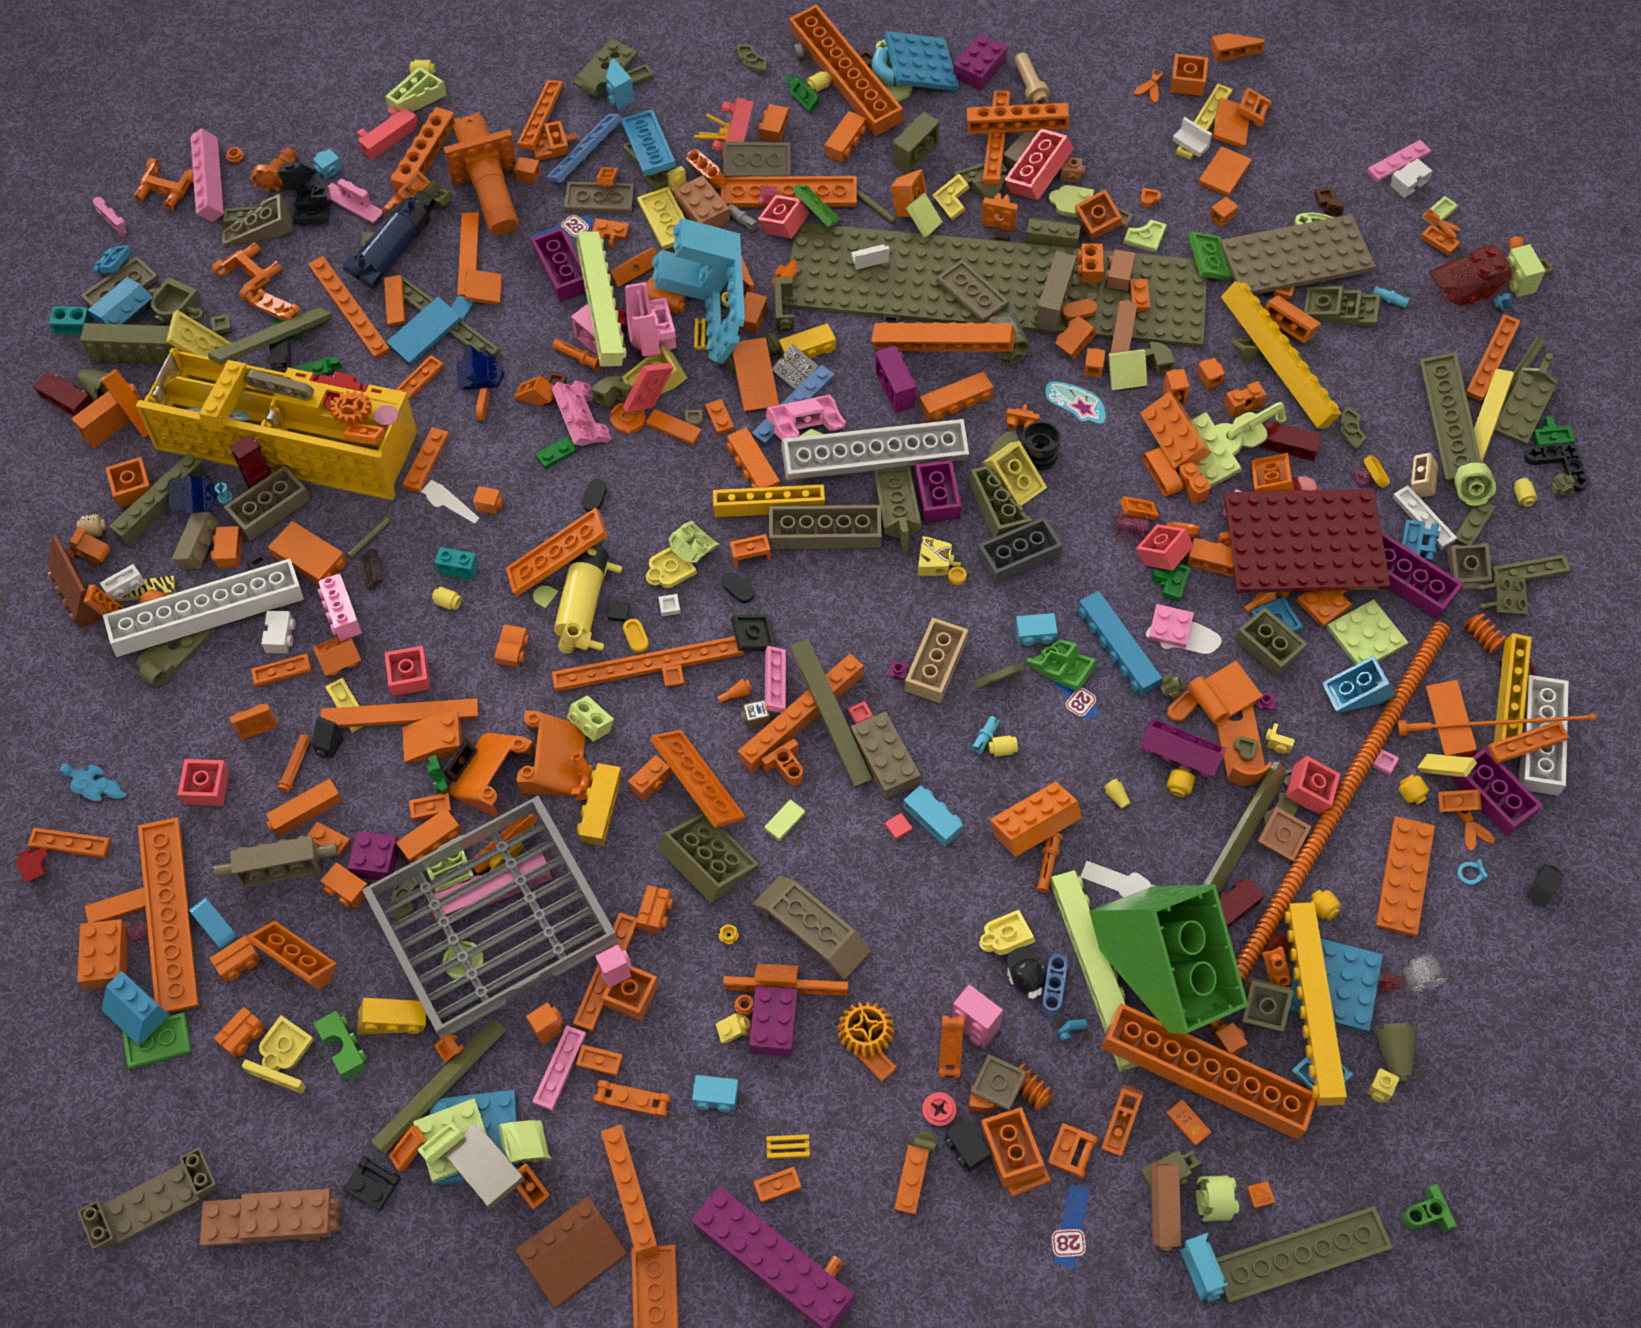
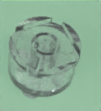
M1436 953L1409 961V966L1405 967L1402 964L1396 968L1404 988L1410 996L1422 992L1421 990L1427 988L1426 986L1430 990L1446 981L1445 973Z

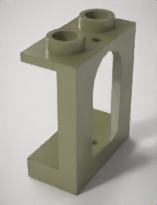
M792 276L775 277L777 329L781 331L794 329V314L782 315V296L793 295Z

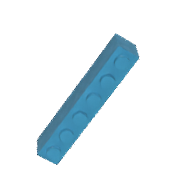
M1097 591L1080 600L1078 607L1079 616L1086 620L1089 630L1097 635L1100 645L1107 649L1112 662H1116L1120 667L1122 676L1128 678L1132 690L1138 692L1142 697L1159 688L1162 682L1161 675L1102 594Z

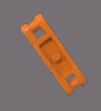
M259 289L254 297L251 296L248 299V303L252 307L282 321L289 320L301 312V309L296 304L285 302L266 293L262 289Z
M942 1015L939 1078L953 1076V1078L960 1079L964 1028L963 1016L949 1018V1016ZM946 1065H954V1068L946 1067Z
M598 1080V1092L594 1095V1103L661 1118L667 1117V1105L670 1104L672 1098L670 1095ZM606 1091L612 1092L611 1098L605 1097ZM654 1101L659 1102L658 1108L653 1107Z

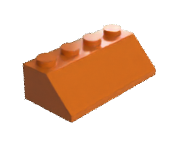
M273 921L247 936L246 939L257 949L315 989L320 990L331 983L337 963L278 922Z

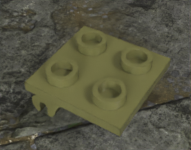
M1494 575V583L1477 586V591L1497 590V601L1479 604V609L1497 608V613L1528 615L1525 577Z

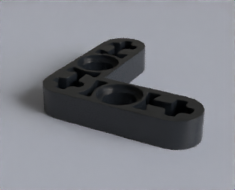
M1574 444L1534 446L1526 450L1524 460L1528 464L1539 465L1562 462L1565 474L1567 476L1571 475L1575 482L1578 479L1579 483H1573V491L1582 492L1587 487L1588 478L1579 450ZM1551 451L1556 456L1549 457L1546 452ZM1569 465L1577 466L1578 470H1571Z

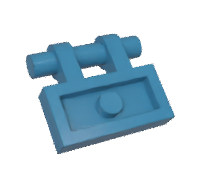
M129 245L116 246L114 249L109 248L108 251H104L101 255L102 258L95 262L92 273L97 275L99 272H117L133 250Z
M1406 520L1402 545L1419 556L1421 552L1426 553V560L1433 561L1434 554L1437 551V547H1435L1436 540L1440 534L1438 531L1439 524L1432 523L1431 529H1425L1426 523L1424 521ZM1424 536L1429 537L1428 545H1422Z

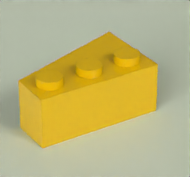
M363 998L358 1010L357 1035L405 1032L418 1034L423 1032L426 1026V1011L420 1001Z

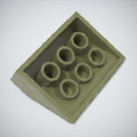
M704 813L664 833L658 846V850L710 903L726 895L759 866L722 827L714 828Z

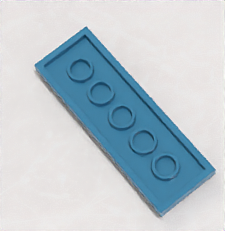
M653 109L622 118V125L643 176L654 175L657 172L667 171L676 167L674 157Z

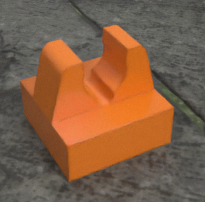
M448 1034L434 1045L445 1063L452 1060L463 1049V1045L457 1046L454 1040L458 1038L456 1035Z

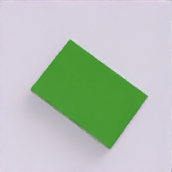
M807 184L796 185L792 189L828 227L838 225L841 222V219Z
M1191 232L1188 236L1200 276L1230 281L1232 274L1219 245L1221 237Z
M185 1012L168 1016L141 1046L137 1045L122 1030L129 1070L192 1053Z

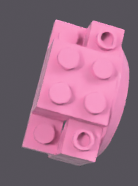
M646 282L627 285L625 287L626 314L631 344L638 350H641L643 356L660 354L659 347L661 345L665 346L668 350L677 348L675 329L667 299L662 298L649 301Z

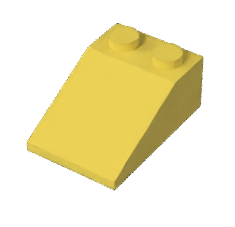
M661 345L659 347L660 354L646 357L622 378L625 384L633 387L643 366L671 363L674 369L661 392L663 394L676 388L687 379V376L674 354Z
M1020 441L1009 443L983 461L984 466H988L1002 482V487L1011 493V498L1020 506L1047 488Z

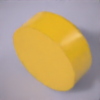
M954 566L949 570L948 580L953 585H961L966 581L967 572L964 568Z

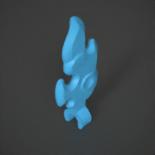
M63 763L59 769L63 772V775L73 778L70 783L71 790L75 794H82L91 801H101V794H106L112 799H122L127 796L113 780H108L105 777L94 780L95 775L104 774L103 770L95 765H89L87 771H84L83 768L77 771Z

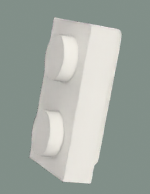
M134 564L100 582L106 594L114 600L121 599L124 595L146 584Z

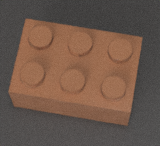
M703 175L674 189L675 200L688 220L717 228L730 222L729 207Z

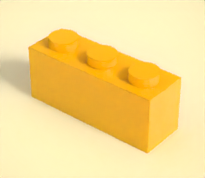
M827 323L780 339V353L783 356L793 344L807 357L813 359L818 355L835 350L836 338Z

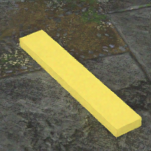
M1217 84L1194 123L1209 131L1215 121L1219 98L1228 100L1233 89ZM1180 145L1176 150L1177 155L1189 160L1194 156L1193 153Z
M1495 370L1474 427L1482 463L1514 378V372Z

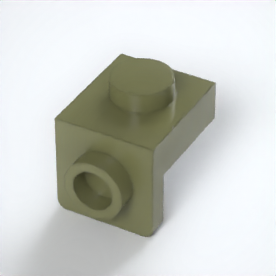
M432 181L423 190L425 194L435 199L436 206L443 207L447 205L454 196L450 190L440 189L436 181Z

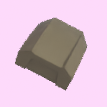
M1489 543L1464 546L1451 545L1447 547L1451 575L1463 583L1461 591L1477 590L1479 585L1492 583Z

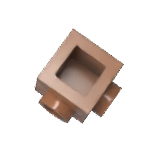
M1067 158L1060 168V181L1080 182L1081 176L1085 174V165H1082V158Z

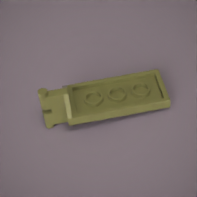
M1546 354L1540 368L1523 367L1499 416L1494 433L1527 446L1558 382L1547 372L1553 354Z
M910 466L874 470L879 505H881L884 534L898 538L902 555H908L909 536L921 530V521Z

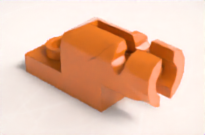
M417 170L382 208V213L385 215L404 198L414 197L418 191H423L430 181Z

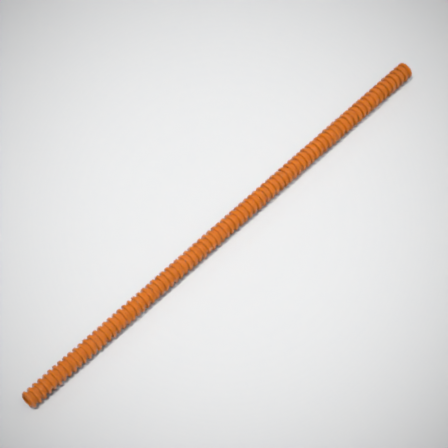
M1435 622L1410 667H1408L1395 689L1396 696L1389 699L1367 740H1365L1359 750V754L1356 755L1345 777H1343L1342 782L1336 789L1332 806L1320 816V820H1318L1317 825H1315L1314 830H1312L1311 835H1309L1308 840H1306L1300 850V854L1296 857L1297 859H1295L1294 864H1292L1291 869H1289L1288 874H1286L1285 879H1283L1282 884H1280L1279 889H1277L1276 894L1273 896L1274 899L1270 901L1271 904L1268 905V909L1265 910V914L1262 915V919L1259 920V924L1256 925V929L1253 930V934L1250 935V939L1244 945V949H1242L1241 954L1236 960L1242 984L1245 983L1246 978L1252 971V967L1255 966V962H1257L1258 957H1260L1261 952H1263L1264 947H1266L1267 942H1269L1270 937L1276 930L1279 921H1281L1289 904L1293 901L1299 887L1322 851V847L1325 846V842L1331 836L1340 820L1339 818L1342 817V813L1345 812L1353 798V794L1356 793L1378 752H1380L1381 747H1383L1384 742L1387 740L1389 733H1391L1413 692H1415L1429 665L1432 663L1434 656H1436L1447 634H1449L1450 628L1445 623ZM1224 1017L1207 1024L1210 1027L1204 1026L1208 1029L1216 1030Z

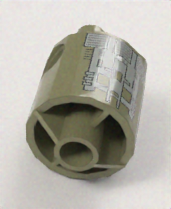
M1009 312L999 317L993 316L988 320L990 323H1013L1016 331L1013 352L994 351L998 361L1001 364H1012L1021 361L1029 353L1031 344L1015 314Z

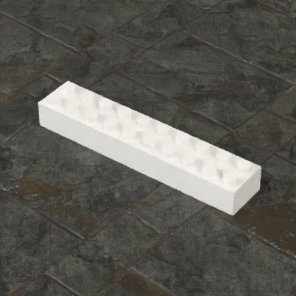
M964 419L783 439L781 444L786 480L916 466V464L952 460V462L963 461L969 455Z
M287 559L103 615L110 644L116 657L292 604L304 600L291 559Z

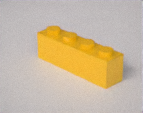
M227 361L199 413L204 429L222 432L247 385L244 381L248 372L246 363Z
M597 763L596 770L592 771L591 781L593 782L591 788L588 787L587 804L582 807L581 817L583 819L582 823H578L576 831L580 842L604 846L622 778L621 767Z

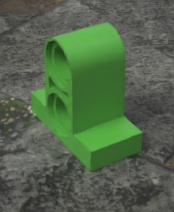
M1437 1184L1428 1187L1424 1192L1428 1199L1427 1201L1411 1206L1402 1217L1403 1224L1410 1230H1416L1438 1222L1443 1233H1446L1457 1226ZM1430 1207H1435L1439 1215H1434L1430 1211ZM1410 1214L1417 1215L1419 1222H1414L1410 1218Z

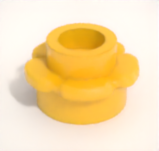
M725 925L720 929L719 939L722 942L724 941L725 944H733L739 937L735 926Z

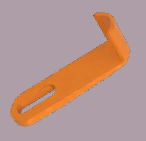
M1253 705L1241 710V720L1231 721L1226 719L1216 724L1220 746L1227 748L1223 756L1227 779L1241 786H1252L1260 783L1272 765L1271 762L1266 766L1264 763ZM1238 737H1246L1258 741L1253 760L1245 762L1240 758L1239 753L1235 751L1233 744Z

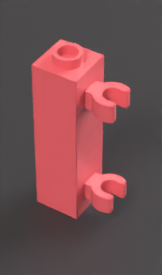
M738 97L734 105L724 101L721 111L732 113L725 142H744L754 102ZM714 140L712 149L722 151L721 160H723V142Z
M392 107L388 110L391 114L390 118L369 133H366L364 129H360L357 134L360 136L358 141L361 151L372 160L417 129V117L413 112H409L406 108L398 112Z

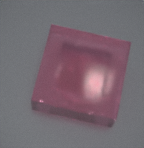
M760 185L759 203L769 204L777 195V186Z
M1366 466L1352 470L1350 473L1359 489L1375 483Z

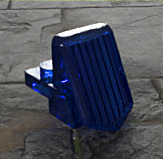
M470 344L464 346V360L457 363L458 387L461 390L498 388L505 372L496 361V356L486 349L478 351Z
M210 475L183 476V479H170L168 481L170 510H185V513L212 512V507L218 494L215 491L213 482L210 480Z

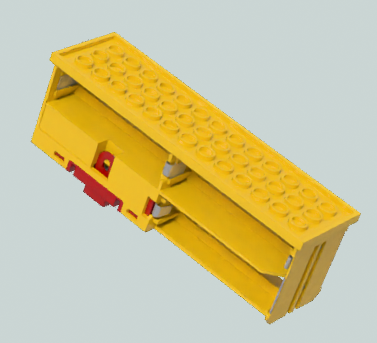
M171 348L170 354L144 401L138 400L136 408L156 450L183 456L189 452L197 459L238 467L229 446L249 435L252 440L256 439L262 448L260 450L266 456L265 460L271 468L269 469L271 473L285 465L300 481L388 500H394L396 495L394 484L417 435L407 392L366 384L363 388L362 383L357 382L356 376L334 372L332 377L320 374L318 378L316 373L288 368L286 373L249 365H246L248 371L256 370L306 383L314 389V393L310 400L305 401L255 388L247 384L234 409L244 411L249 415V419L244 421L228 419L222 432L204 429L199 412L186 409L203 407L226 363L219 365L206 356L182 352L178 348ZM348 390L350 393L356 390L357 394L363 392L364 396L368 395L369 400H371L372 414H368V419L363 418V423L360 424L384 427L386 434L377 444L344 439L343 432L348 426H346L345 422L339 424V421H335L330 408H332L331 402H334V397L339 398V393L345 395ZM382 406H392L398 411V417L391 424L381 425L374 419L375 411Z

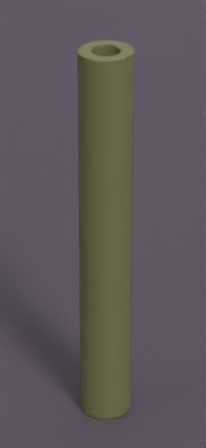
M861 190L857 191V197L890 223L896 222L897 219Z
M385 517L347 553V556L352 559L391 520Z

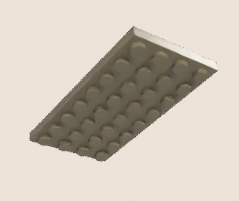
M1352 214L1220 240L1219 244L1234 281L1248 284L1253 295L1373 272L1376 268Z

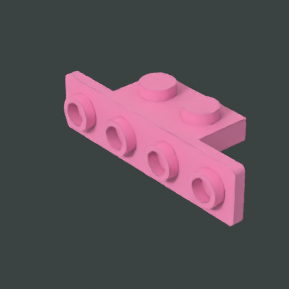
M340 179L337 185L331 183L328 186L330 189V201L372 224H375L384 215L381 209L371 204L368 192L356 187L350 181L347 182Z

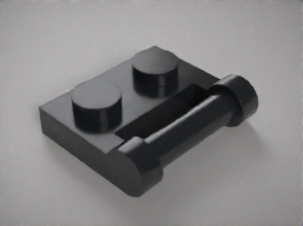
M363 1156L343 1190L376 1210L381 1211L400 1182L401 1176L386 1171L372 1163L370 1158ZM367 1169L388 1181L386 1188L364 1176L365 1170Z

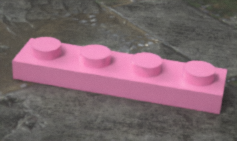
M1419 140L1367 169V173L1378 183L1393 175L1397 170L1403 169L1407 163L1413 162L1417 158L1421 160L1430 155L1431 150Z
M767 646L765 650V710L782 713L786 709V650Z
M566 1026L533 1099L534 1105L550 1111L554 1110L586 1038V1032Z

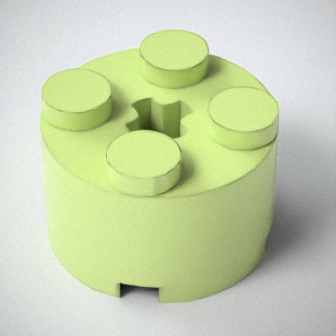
M1475 462L1458 468L1454 483L1461 500L1465 501L1466 504L1478 506L1485 504L1491 496L1493 497L1496 491V483L1491 470L1486 464Z
M1227 1175L1198 1178L1197 1184L1201 1185L1200 1190H1196V1202L1199 1215H1204L1202 1220L1204 1222L1232 1220L1234 1213L1239 1212V1203L1235 1200L1234 1194L1236 1189L1235 1179L1229 1178Z

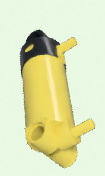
M604 539L568 564V572L554 625V632L560 636L559 650L564 654L572 653L575 648L586 651L588 647L601 651L604 648V643L590 640L592 634L590 631L606 570L621 573L622 566L608 562L609 554L602 548Z

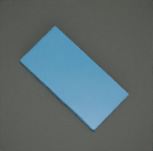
M438 296L387 341V344L408 364L412 365L456 326L462 318Z

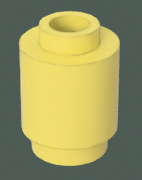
M414 60V62H410V73H413L418 67L431 74L435 73V65L431 60Z
M820 71L807 79V84L816 93L828 87L832 82L831 76L827 71Z
M1528 478L1517 480L1514 483V491L1519 505L1525 507L1532 506L1537 500L1532 482Z
M444 587L435 589L432 594L434 604L448 610H457L461 604L462 597L457 592Z
M1011 735L994 737L991 739V742H988L989 752L994 757L1013 755L1014 752H1018L1016 737H1011Z

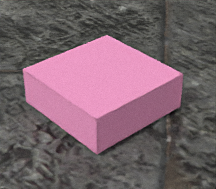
M1381 749L1372 767L1390 776L1399 758Z

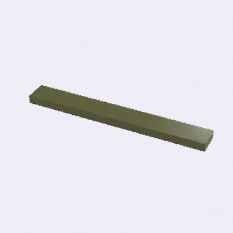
M403 277L404 300L421 312L434 299ZM462 320L448 332L488 364L501 352L497 346Z
M318 307L208 353V359L219 365L225 364L228 360L232 361L332 319V314Z
M809 638L790 645V649L853 788L871 781L872 777Z
M1274 761L1204 882V884H1215L1218 895L1287 776L1280 762Z
M492 1018L463 1047L461 1052L371 1141L373 1145L386 1154L414 1125L413 1121L420 1119L506 1031V1028Z

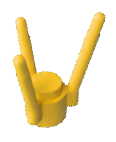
M707 114L706 117L723 125L724 128L720 127L719 134L699 132V135H694V138L725 141L730 123L723 122Z

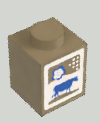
M765 699L743 704L744 712L740 713L743 724L747 723L748 730L766 726L771 722L769 710H765Z

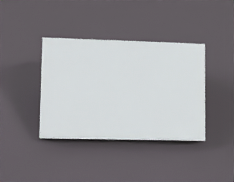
M1184 117L1181 129L1173 136L1172 141L1200 157L1209 148L1212 133Z
M883 244L851 252V258L856 270L889 262V246L885 247Z

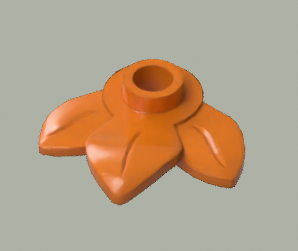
M794 258L787 266H778L772 279L774 287L775 277L792 276V279L798 271L797 262Z

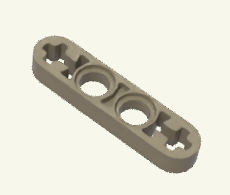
M249 370L244 378V381L252 387L305 401L310 400L314 393V389L306 383L256 370Z

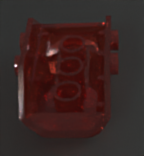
M1492 244L1472 250L1468 256L1429 270V274L1438 287L1443 290L1450 302L1459 306L1471 305L1480 299H1488L1511 280L1509 261L1502 251Z

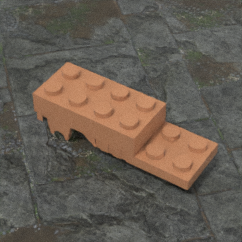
M330 1189L242 1194V1199L203 1201L200 1246L274 1243V1241L281 1242L287 1239H299L304 1242L311 1240L320 1241V1237H331V1233L334 1231L341 1232V1227L338 1225L341 1216L338 1213L339 1210H342V1205L339 1203V1199L333 1198V1193Z

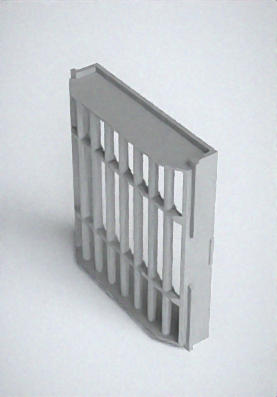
M539 796L465 835H460L430 854L362 889L440 1039L448 1034L452 1035L505 1006L506 1001L549 977H557L619 942L613 927ZM536 811L541 820L539 824L507 841H503L498 831ZM544 829L550 837L549 840L516 858L511 856L509 848ZM490 835L492 836L496 847L429 883L427 882L422 873L423 871ZM555 846L560 856L525 875L521 874L517 867L518 865ZM500 853L502 854L506 862L505 864L442 898L436 899L432 892L433 889ZM562 863L565 864L569 873L531 892L527 882ZM509 870L513 874L514 881L447 917L441 909L442 906ZM414 876L416 877L420 885L419 888L384 907L380 905L377 899L378 895ZM574 880L579 890L544 909L540 908L536 901L538 898ZM520 887L524 894L523 898L457 934L454 933L450 925L451 923ZM425 894L429 905L393 924L390 923L386 914ZM581 897L584 898L588 905L587 908L552 927L549 925L546 916ZM527 904L530 905L534 913L533 915L471 949L463 950L459 941ZM434 911L438 922L401 942L399 941L395 933L396 931ZM593 914L598 923L597 925L562 944L559 943L555 935L556 933ZM537 921L541 925L543 932L475 969L472 967L469 958ZM443 928L447 936L446 940L411 959L408 958L404 950L405 948ZM603 931L604 935L569 955L565 954L564 951ZM548 938L553 949L488 985H482L478 976ZM450 946L453 947L457 954L456 957L418 977L413 966ZM555 956H558V961L536 972L535 974L527 977L526 979L516 983L515 985L507 988L506 990L498 993L497 995L489 998V996L487 995L488 993L496 990L497 988L505 985L506 983L514 980L515 978L525 974L526 972L534 969L535 967L543 964L544 962L554 958ZM458 964H462L466 974L427 994L423 986L424 983ZM471 981L475 992L439 1012L436 1011L432 1001ZM477 999H481L482 1003L448 1022L442 1023L441 1019Z

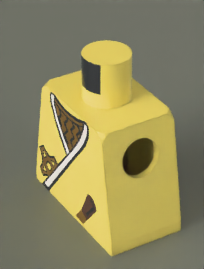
M923 536L918 576L948 575L949 565L961 566L962 555L951 554L952 545L950 543Z

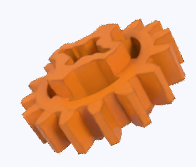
M348 390L345 395L339 393L340 397H334V402H331L332 408L330 410L335 421H339V424L345 422L346 426H349L350 423H353L355 426L356 422L363 423V418L368 419V414H372L371 400H369L368 395L364 396L363 392L357 394L356 390L353 393H350Z

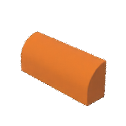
M1458 680L1426 686L1436 724L1469 722ZM1471 726L1437 728L1444 755L1472 758L1477 754Z

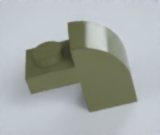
M1149 342L1148 349H1144L1146 365L1152 364L1156 375L1173 370L1175 360L1171 350L1162 343Z
M610 376L599 381L591 390L595 403L609 408L617 399L625 402L632 386L625 384L621 376Z

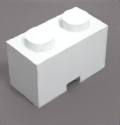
M1417 158L1392 175L1390 186L1406 198L1415 191L1414 187L1420 188L1429 181L1432 170Z
M267 611L265 626H268V630L263 632L261 643L265 652L289 653V647L293 645V636L291 634L292 630H295L296 627L295 619H293L290 611Z

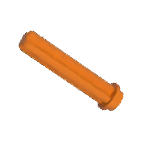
M300 735L282 779L277 783L278 789L282 792L289 793L293 789V781L311 741L308 735Z

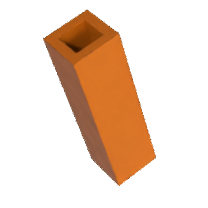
M329 778L268 812L266 815L269 821L266 824L272 833L276 831L280 837L342 802V799Z

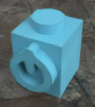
M330 149L319 152L313 158L315 172L319 176L322 175L325 179L334 176L338 171L342 170L339 158Z

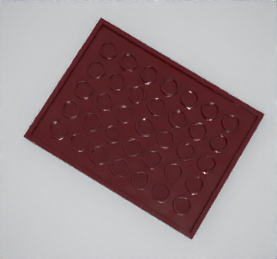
M1374 489L1224 493L1236 593L1389 589L1390 581Z

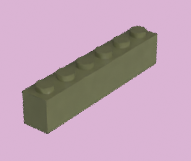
M188 452L109 526L114 537L129 547L207 474L202 461Z

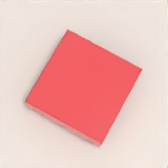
M865 701L848 708V713L854 724L873 717Z
M902 813L885 822L886 828L895 840L912 831L911 825Z

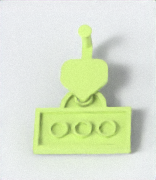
M1278 402L1258 414L1247 412L1237 417L1233 425L1229 423L1214 425L1207 412L1192 420L1212 452L1196 464L1200 469L1201 475L1208 480L1210 488L1242 471L1234 456L1240 451L1242 446L1253 448L1266 440L1267 431L1262 422L1276 415L1275 418L1278 422L1286 420V412L1282 402Z

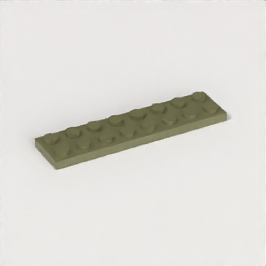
M1456 352L1420 359L1446 483L1454 482L1455 475L1460 466L1475 462L1482 463Z
M1373 1206L1218 1257L1216 1260L1225 1278L1224 1284L1228 1283L1224 1290V1296L1227 1303L1230 1304L1390 1251L1393 1247L1376 1207Z

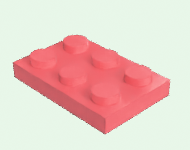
M671 363L648 365L641 368L623 405L626 412L654 408L674 369Z

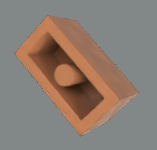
M1115 249L1114 255L1109 257L1108 266L1111 268L1110 270L1107 269L1105 274V280H1108V288L1128 290L1135 253Z

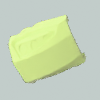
M693 521L683 524L668 538L671 550L685 562H698L700 558L714 551L719 546L718 542L709 537Z
M462 850L427 869L431 881L468 862L464 851ZM470 869L436 887L435 891H443L451 888L454 884L463 883L474 877L472 870Z
M518 1121L499 1125L502 1148L511 1164L528 1161L535 1163L540 1160L545 1162L551 1159L541 1121Z

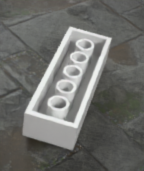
M1529 675L1527 679L1524 719L1568 717L1569 681ZM1557 721L1523 723L1522 733ZM1561 721L1567 732V721ZM1567 741L1520 756L1519 781L1528 791L1560 795L1566 786Z

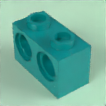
M53 307L49 325L54 334L81 335L84 323H92L93 317L86 307Z
M439 547L434 562L438 574L474 580L479 566L476 553Z

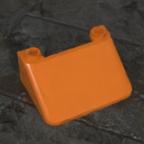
M525 710V723L529 728H538L534 767L524 766L517 775V784L521 795L573 796L571 795V790L574 787H579L581 777L577 774L578 770L571 761V757L576 753H582L584 756L586 735L570 721L538 711Z
M496 733L482 735L475 745L478 751L456 782L452 781L449 786L451 797L497 818L498 813L495 807L497 793L492 787L488 786L510 750L516 753H525L532 757L536 755L533 742L522 736Z

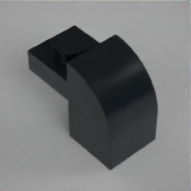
M278 342L270 344V356L266 357L267 364H271V370L287 371L291 367L292 361L291 343Z
M1545 864L1526 897L1545 908L1564 877L1563 873L1555 866Z

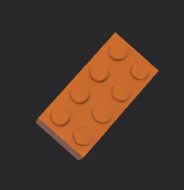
M1170 391L1140 412L1173 468L1179 471L1180 465L1189 461L1197 464L1212 453L1179 399Z
M1055 781L991 818L990 823L995 838L1017 857L1082 819L1078 801Z

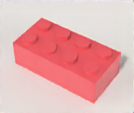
M1040 129L1004 179L1010 192L1038 201L1074 150L1068 136Z

